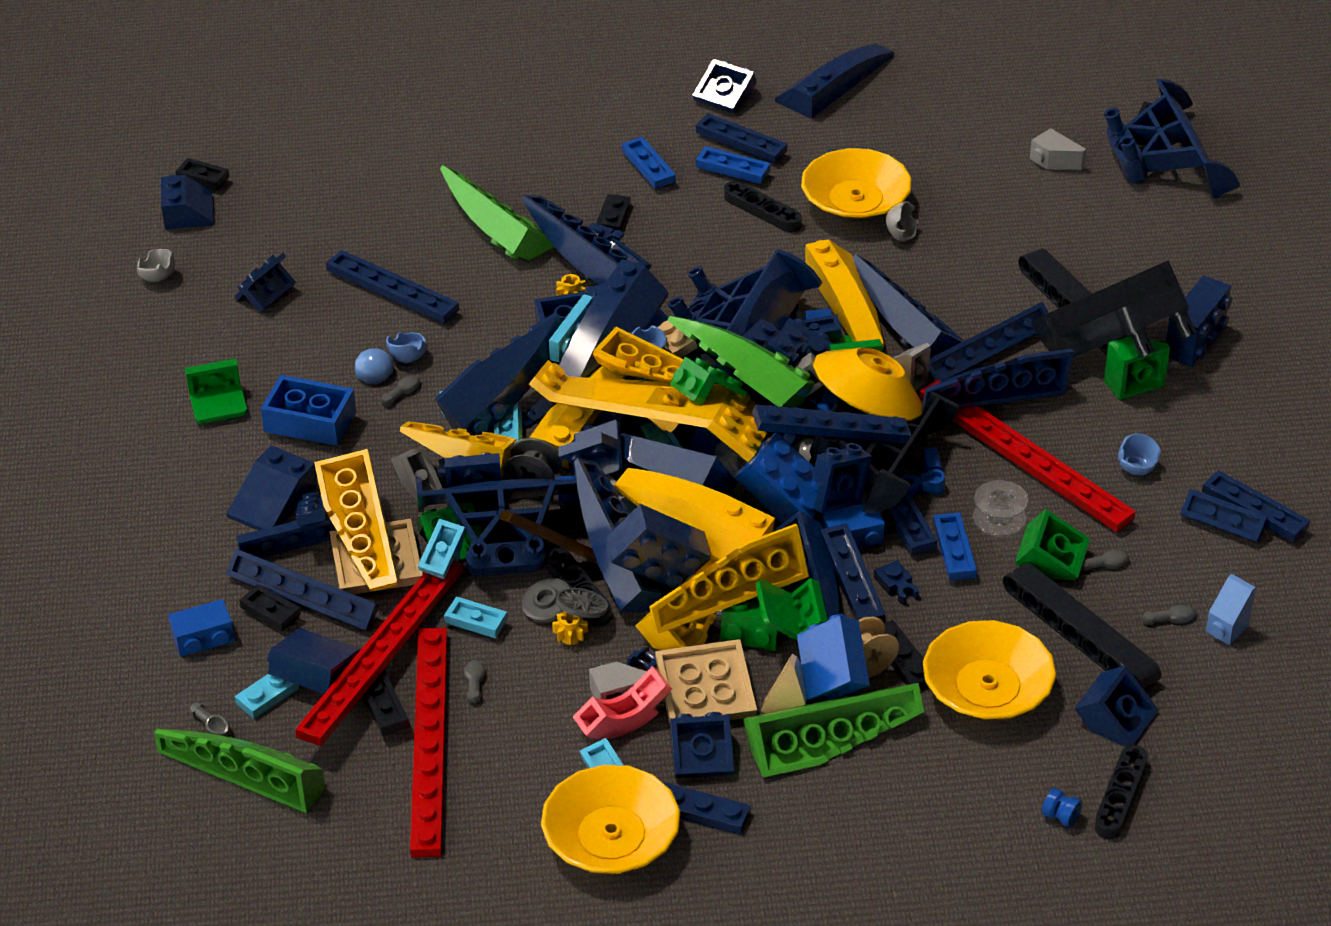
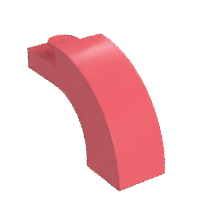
M652 666L624 694L609 700H600L592 696L573 718L587 737L601 740L621 737L639 729L652 720L659 713L655 706L673 688L661 672Z

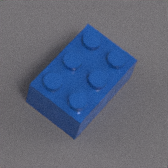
M280 375L261 407L264 432L334 446L339 445L357 412L353 388Z
M778 432L774 433L759 446L753 458L746 462L734 477L782 524L798 511H802L812 518L818 512L814 509L819 483L812 479L814 467Z

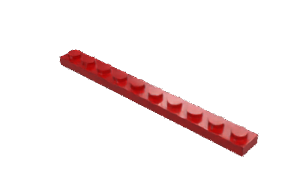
M937 379L920 390L919 399L923 401L925 389L941 381ZM981 407L960 408L952 421L1115 532H1118L1135 519V510Z
M453 561L445 579L427 573L420 577L295 729L296 738L322 747L463 573V563Z
M447 628L418 629L410 839L411 858L441 857Z

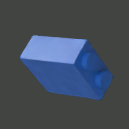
M837 614L831 616L829 621L811 625L808 627V630L797 634L807 700L823 702L838 699L870 686L859 620L848 618L844 614Z

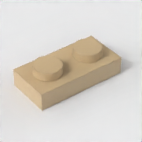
M669 321L663 322L658 327L664 331L667 337L665 348L668 352L682 358L699 348L695 340L687 337Z

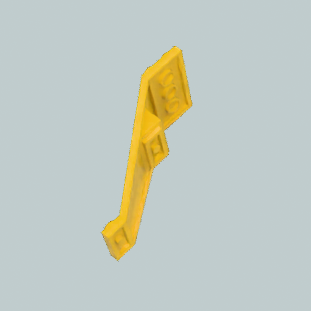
M549 360L529 383L531 387L548 401L646 417L664 432L667 430L671 433L679 423L705 427L747 462L756 454L767 431H758L752 414L754 406L757 404L751 400L750 395L747 393L746 397H743L720 384L713 385L704 403L700 405L667 382L569 377L561 366L551 363Z

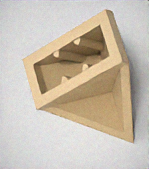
M793 654L764 699L761 711L766 714L806 705L807 696L802 665L798 657Z

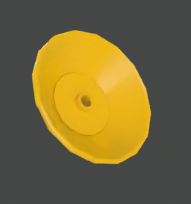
M846 148L828 152L814 159L802 174L801 188L808 200L821 210L841 217L860 219L886 214L893 206L904 202L911 193L912 178L905 166L888 154L871 149Z
M862 347L826 351L815 357L813 368L818 379L834 395L850 406L867 414L905 418L906 422H911L921 417L922 403L902 366L889 355L872 348Z
M995 620L968 621L946 629L930 643L923 660L925 682L939 701L958 713L984 720L1009 719L1034 710L1050 695L1056 679L1053 656L1039 638L1019 626Z
M600 765L577 771L554 788L544 803L541 827L549 847L566 863L591 873L620 874L645 867L666 853L679 831L680 809L672 791L653 774L631 766Z

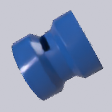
M1054 787L1048 793L1041 813L1049 818L1055 817L1060 820L1061 824L1071 827L1079 817L1083 801L1076 797L1069 798L1065 796L1064 791Z

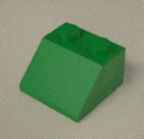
M1124 337L1109 342L1104 382L1119 400L1165 386L1170 352L1168 344L1149 340L1155 352L1139 358L1131 337Z
M1045 509L1027 524L1015 564L1021 566L1024 563H1030L1050 579L1076 580L1079 577L1090 538Z

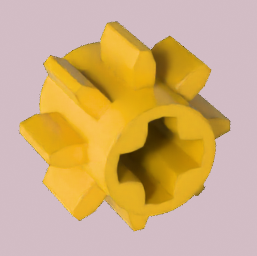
M568 274L562 277L561 282H556L557 296L578 292L585 293L586 282L585 280L580 281L577 275Z
M563 611L561 614H557V621L552 622L553 633L557 634L558 642L562 641L568 645L576 644L584 640L583 633L588 632V621H583V617L574 616Z

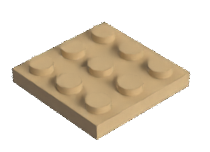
M411 519L386 522L398 585L380 590L415 585L423 574L418 569L420 560ZM337 530L329 531L339 589L352 594L371 592Z
M740 639L655 651L657 668L673 688L664 697L669 723L670 718H675L679 714H692L693 717L705 716L709 712H720L722 715H729L730 720L757 716V707Z

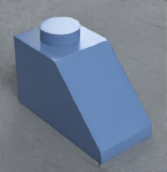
M1231 574L1209 611L1206 632L1230 645L1249 627L1256 587Z

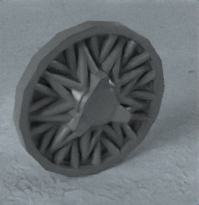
M558 578L540 580L532 585L522 599V610L528 619L537 623L555 621L557 614L563 612L556 604V595L559 591L570 588L569 585Z
M566 588L559 591L556 595L555 601L557 606L574 616L583 618L601 617L606 614L608 609L607 601L601 595L590 590Z

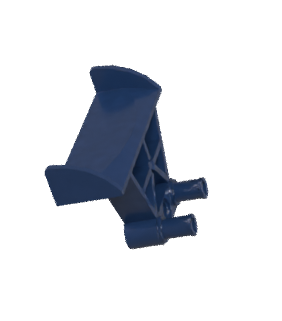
M1157 79L1161 97L1126 125L1121 121L1118 108L1112 107L1104 112L1108 124L1106 133L1111 150L1129 182L1138 183L1143 181L1147 177L1148 172L1203 166L1213 198L1240 187L1235 173L1227 165L1209 160L1196 131L1183 111L1191 107L1193 103L1188 92L1180 84L1171 80ZM1173 114L1176 121L1161 128L1159 123L1167 116ZM1186 139L1191 147L1175 149L1171 146ZM1138 145H1144L1146 147L1141 152Z
M778 249L774 252L767 265L719 287L714 283H710L701 266L693 268L689 271L688 277L698 290L696 297L689 307L686 306L681 296L672 299L668 307L672 310L675 317L704 322L743 336L760 319L772 323L776 329L781 331L804 291L819 288L822 281L816 272L803 260L791 253ZM697 338L696 343H697L698 347H700V346H699V342H700L701 340H699V339Z
M573 465V479L500 480L429 491L422 490L421 477H416L418 512H424L423 505H448L457 523L465 527L464 535L470 544V548L466 553V568L470 574L479 577L537 572L544 567L546 562V548L539 536L531 535L499 519L502 511H505L504 499L545 496L542 507L508 510L531 521H536V523L542 526L554 495L575 494V499L579 500L575 465ZM498 500L499 511L462 513L457 502ZM502 523L521 540L518 542L487 544ZM488 525L478 539L470 527ZM503 554H509L513 557V561L503 563L499 560V557Z

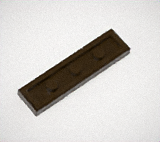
M502 511L499 517L500 520L535 536H539L541 539L591 562L597 563L592 548L514 512Z

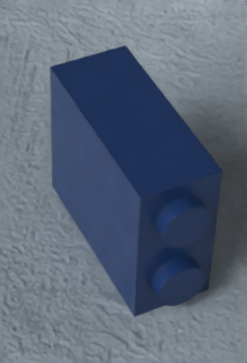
M299 628L270 649L267 656V661L269 662L268 674L325 694L358 654L360 648Z

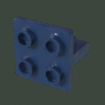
M284 252L277 258L272 255L262 264L261 268L254 269L246 277V280L237 287L239 292L234 298L238 301L245 295L261 313L292 288L297 282L280 264L287 257Z
M613 420L575 433L574 442L558 447L559 457L570 461L573 465L577 458L596 461L606 476L622 472L620 422Z

